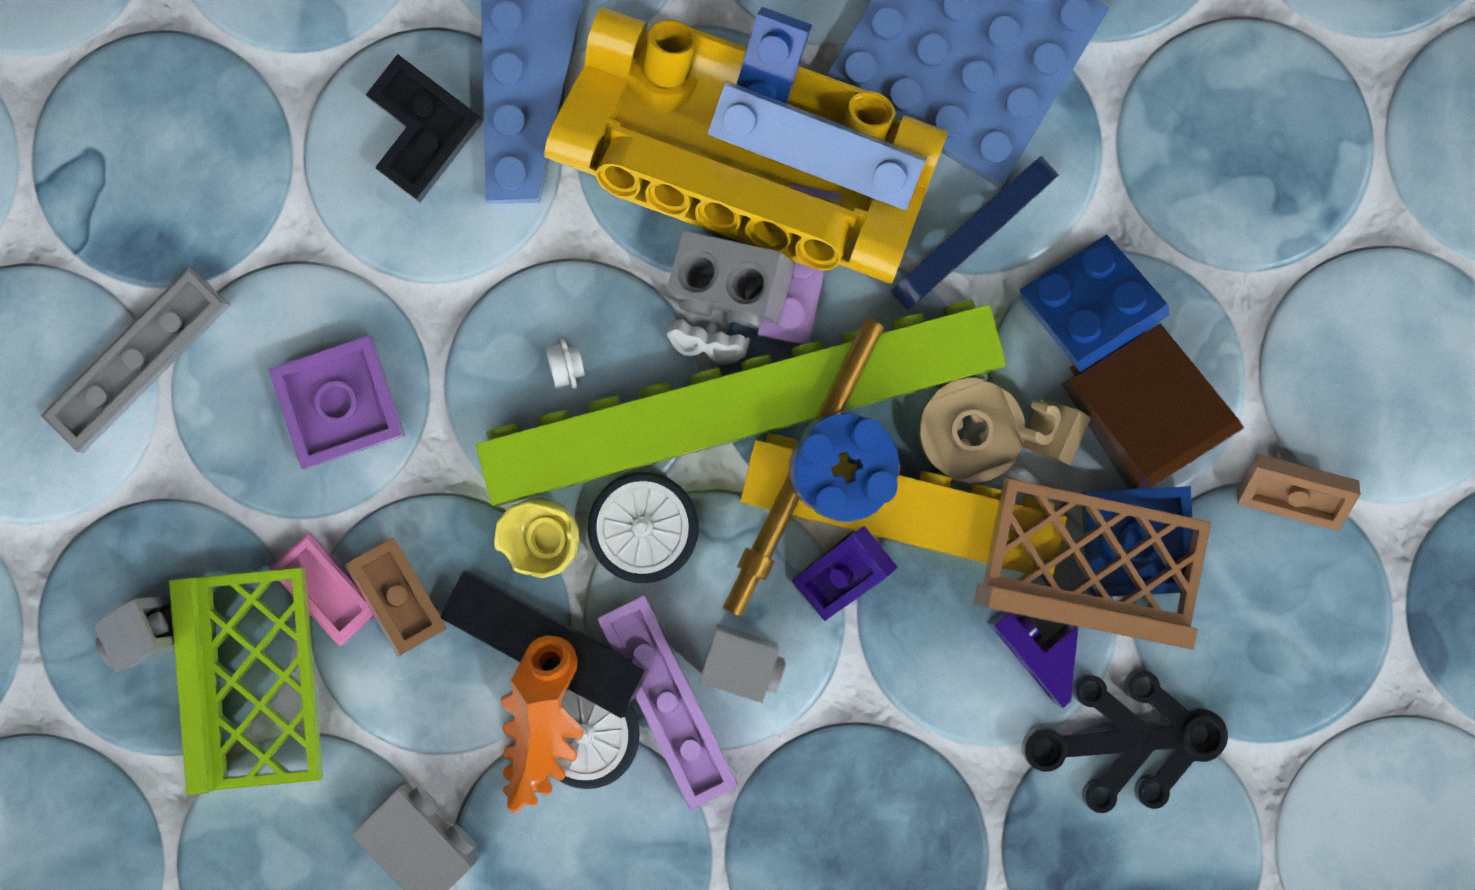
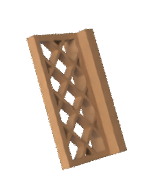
M1004 478L983 584H977L974 604L1000 611L1194 650L1198 629L1191 627L1211 522ZM1017 492L1033 495L1046 514L1024 530H1022L1013 515ZM1048 499L1064 503L1053 509ZM1080 505L1086 508L1096 526L1074 541L1059 516L1074 506ZM1099 510L1114 514L1104 520ZM1126 516L1135 517L1146 537L1124 551L1110 527ZM1149 520L1164 524L1154 530ZM1049 523H1052L1066 547L1043 562L1028 538ZM1177 526L1192 529L1193 533L1189 552L1174 561L1160 538ZM1011 528L1015 536L1007 541L1009 529ZM1102 533L1116 558L1093 572L1079 548ZM1018 544H1021L1035 568L1018 580L1000 577L1004 554ZM1152 544L1166 568L1144 583L1130 559ZM1069 555H1072L1086 578L1071 589L1063 590L1059 588L1048 570ZM1122 565L1136 589L1119 601L1111 600L1099 580ZM1186 566L1185 574L1183 576L1180 570ZM1041 575L1047 586L1030 582ZM1171 576L1181 590L1177 613L1161 610L1150 593V590ZM1091 586L1097 596L1082 594V592ZM1142 597L1148 607L1132 603Z

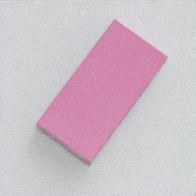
M307 533L276 561L269 570L306 568L309 614L338 646H342L367 624L374 615L348 572L312 533ZM292 579L279 580L293 595Z

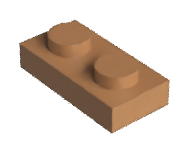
M1256 453L1237 489V504L1340 531L1361 495L1360 483L1356 479Z
M394 537L347 562L345 565L397 657L447 629Z

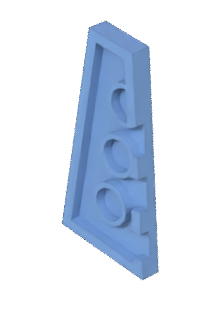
M481 0L485 194L488 204L540 203L550 161L544 157L545 146L551 127L563 104L570 61L573 59L577 42L576 35L586 0Z

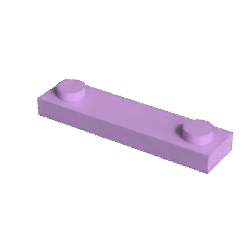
M646 594L598 617L597 620L611 649L649 669L635 698L689 809L692 810L738 787L732 770Z

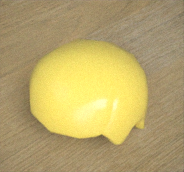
M536 497L510 506L496 523L495 549L501 551L508 558L512 570L517 573L547 578L563 572L578 554V525L571 513L558 502Z

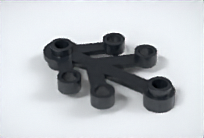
M1135 670L1125 680L1127 695L1135 701L1141 703L1148 702L1173 725L1170 727L1151 728L1111 695L1101 678L1092 674H1084L1078 677L1073 684L1075 699L1084 706L1094 707L1121 731L1061 736L1051 728L1037 727L1025 735L1022 741V754L1025 760L1035 769L1050 772L1058 769L1067 757L1122 753L1101 779L1089 781L1082 791V798L1087 807L1096 813H1107L1116 805L1117 794L1154 750L1174 749L1155 775L1142 776L1137 780L1134 787L1135 796L1141 804L1150 809H1158L1168 802L1171 788L1194 761L1208 762L1217 758L1224 751L1228 741V730L1222 718L1213 711L1203 708L1188 711L1160 687L1159 680L1154 674L1145 670ZM1140 677H1147L1151 684L1150 690L1146 695L1138 696L1134 691V683ZM1089 681L1096 682L1099 688L1098 695L1092 700H1085L1081 693L1083 685ZM1198 725H1204L1208 732L1207 738L1203 743L1195 744L1191 738L1192 730ZM1041 738H1047L1051 743V751L1044 757L1036 756L1033 750L1035 742ZM1149 783H1158L1160 795L1153 801H1147L1144 797L1145 787ZM1098 787H1105L1108 791V798L1102 805H1094L1091 801V794Z

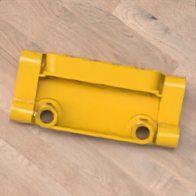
M604 6L600 7L588 36L585 64L549 132L544 151L546 159L596 176L599 185L616 197L747 245L782 252L792 261L810 268L823 271L832 270L840 265L883 282L893 283L949 132L948 130L906 115L903 116L902 121L895 119L896 112L893 104L880 93L866 91L799 66L788 101L789 105L927 157L906 211L707 135L724 84L728 81L737 84L747 47L697 30L672 19L654 23L650 30H648V23L646 21ZM790 183L840 193V201L816 198L791 189L789 186Z

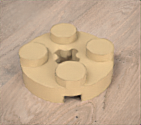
M963 378L940 388L924 406L920 415L918 437L925 458L943 476L964 483H980L999 477L1012 466L1020 452L1021 444L1024 442L1019 433L1021 427L1026 428L1023 412L1016 399L1009 392L983 379ZM970 416L974 423L983 422L986 431L979 434L980 444L977 446H972L968 439L960 440L957 430L963 427L962 418Z

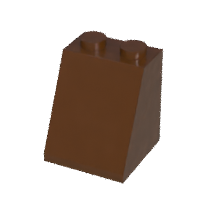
M1161 323L1147 329L1082 372L1073 364L1069 368L1074 376L1062 383L1076 408L1092 417L1088 426L1128 489L1155 486L1244 429L1238 417Z

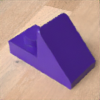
M863 525L857 531H852L797 575L792 582L822 619L826 621L886 579L898 566Z
M1000 611L987 622L988 625L1052 702L1061 708L1068 705L1072 699L1078 626L1066 624L1039 647L1036 641L1042 635L1027 616L1020 614L1014 616L1010 612Z

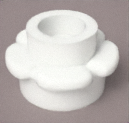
M562 338L559 339V345L545 348L555 388L571 385L572 389H575L577 387L575 378L585 376L580 352L577 345L567 348L566 341Z

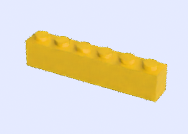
M771 433L767 434L766 442L755 440L740 503L771 510L789 473V460L793 448H797L798 440ZM842 452L839 454V464L832 466L833 475L843 476L845 481L852 478V471L857 468V465L847 463L848 456L846 452ZM921 471L919 480L898 475L896 495L891 501L884 503L878 511L864 519L851 522H840L817 514L801 500H799L792 516L852 531H857L864 525L873 536L987 564L1002 490L972 484L971 492L969 493L950 488L952 478ZM1024 496L1022 505L1015 504L1013 509V515L1022 530L1046 515L1038 501L1031 497ZM1061 515L1059 518L1065 526L1067 517ZM1049 523L1028 538L1043 562L1059 552L1062 540L1052 523ZM1011 528L1009 529L1007 541L1015 536ZM1018 544L1004 554L1002 568L1022 573H1028L1035 568L1021 544ZM1055 566L1048 570L1052 577L1054 574Z

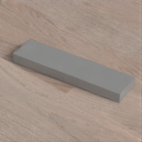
M188 267L79 376L41 417L76 452L84 453L231 305L195 269Z

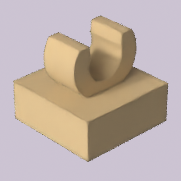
M1044 399L1033 401L1031 408L1035 410L1031 422L1028 428L1021 427L1019 432L1024 439L1021 447L1033 454L1070 466L1092 417L1080 410Z

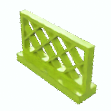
M306 568L169 580L186 795L206 794L215 790L322 780L323 770ZM292 579L294 602L280 616L263 602L260 597L273 581ZM261 582L254 592H251L243 585ZM230 585L247 599L230 621L214 609L212 587ZM253 605L275 623L258 645L236 628L237 624ZM294 614L296 629L288 623ZM215 622L223 628L217 636ZM281 629L297 641L298 656L287 669L282 667L264 651ZM229 634L251 652L234 674L218 662V647ZM257 658L280 676L263 698L240 680ZM298 667L300 681L292 675ZM220 676L227 681L222 689L220 686ZM286 682L302 695L303 708L292 722H289L268 704ZM233 687L255 705L254 709L239 727L226 718L222 710V700ZM261 712H264L284 729L267 751L244 733ZM303 719L305 734L297 728ZM224 729L231 734L226 742ZM290 735L306 748L308 769L289 771L273 757ZM239 741L260 760L248 775L228 777L226 754ZM265 765L275 771L273 773L258 774Z

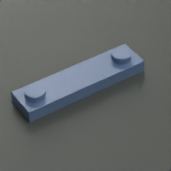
M729 81L724 84L707 134L905 211L908 208L927 159L923 155Z

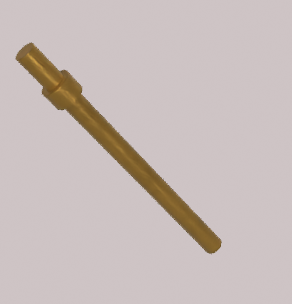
M864 319L816 419L827 414L843 412L884 329L882 325L870 319ZM789 473L752 548H745L737 564L741 571L722 607L742 617L760 579L766 581L775 563L771 556L800 500L794 491Z

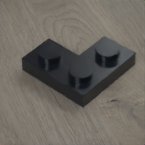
M397 54L366 94L369 100L406 127L375 168L420 203L483 120L477 113Z

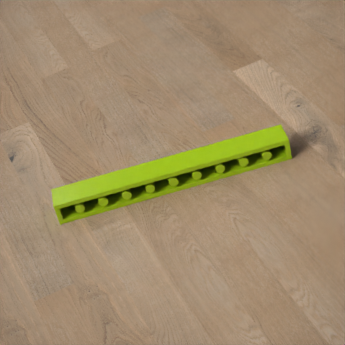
M971 299L944 307V317L925 321L923 313L893 321L894 330L881 333L843 412L946 385L955 380L994 372L1007 366L990 304L976 308L974 300ZM859 330L843 334L844 344L823 349L821 341L794 347L791 349L793 358L773 363L771 355L759 356L740 363L741 372L723 377L720 368L700 372L690 376L692 385L671 390L669 382L652 385L640 389L641 399L620 404L618 396L597 400L588 404L590 413L570 418L568 410L549 413L537 418L539 427L519 432L517 424H510L486 431L488 440L476 443L475 446L491 506L505 505L814 421Z

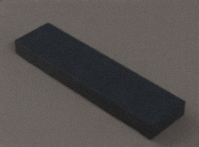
M471 571L462 572L440 615L441 619L518 662H521L529 645L537 638L542 636H558L567 640L573 646L578 659L576 672L567 689L619 718L626 717L649 671L644 666ZM557 658L547 660L543 665V670L549 671L556 668L560 660Z

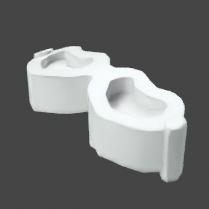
M675 318L672 319L667 332V338L670 339L674 348L683 356H695L706 352L712 361L721 366L735 363L744 358L750 342L748 337L745 338L740 334L729 336L722 332H716L717 327L714 324H708L706 330L698 326H690L682 319L676 320Z

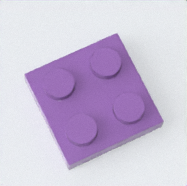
M369 335L269 369L301 469H309L406 436L374 339Z

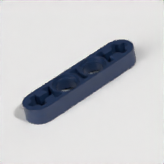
M1040 156L904 277L890 292L909 311L1038 196L1059 174Z

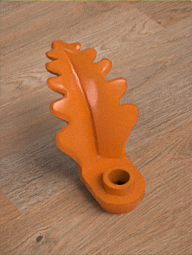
M542 636L529 645L511 679L512 691L501 698L503 708L515 716L514 720L504 723L502 729L504 734L516 741L515 745L508 746L503 751L504 758L513 761L512 765L506 766L503 770V777L511 781L509 785L503 788V793L508 797L507 808L512 813L519 812L524 805H536L538 799L535 796V792L543 795H549L552 792L553 788L548 780V776L559 781L564 779L565 770L557 763L556 759L575 761L577 752L567 742L566 738L581 739L583 736V729L564 709L561 702L576 672L578 659L573 646L567 640L558 636ZM552 658L560 660L556 668L549 671L543 670V665L547 660Z

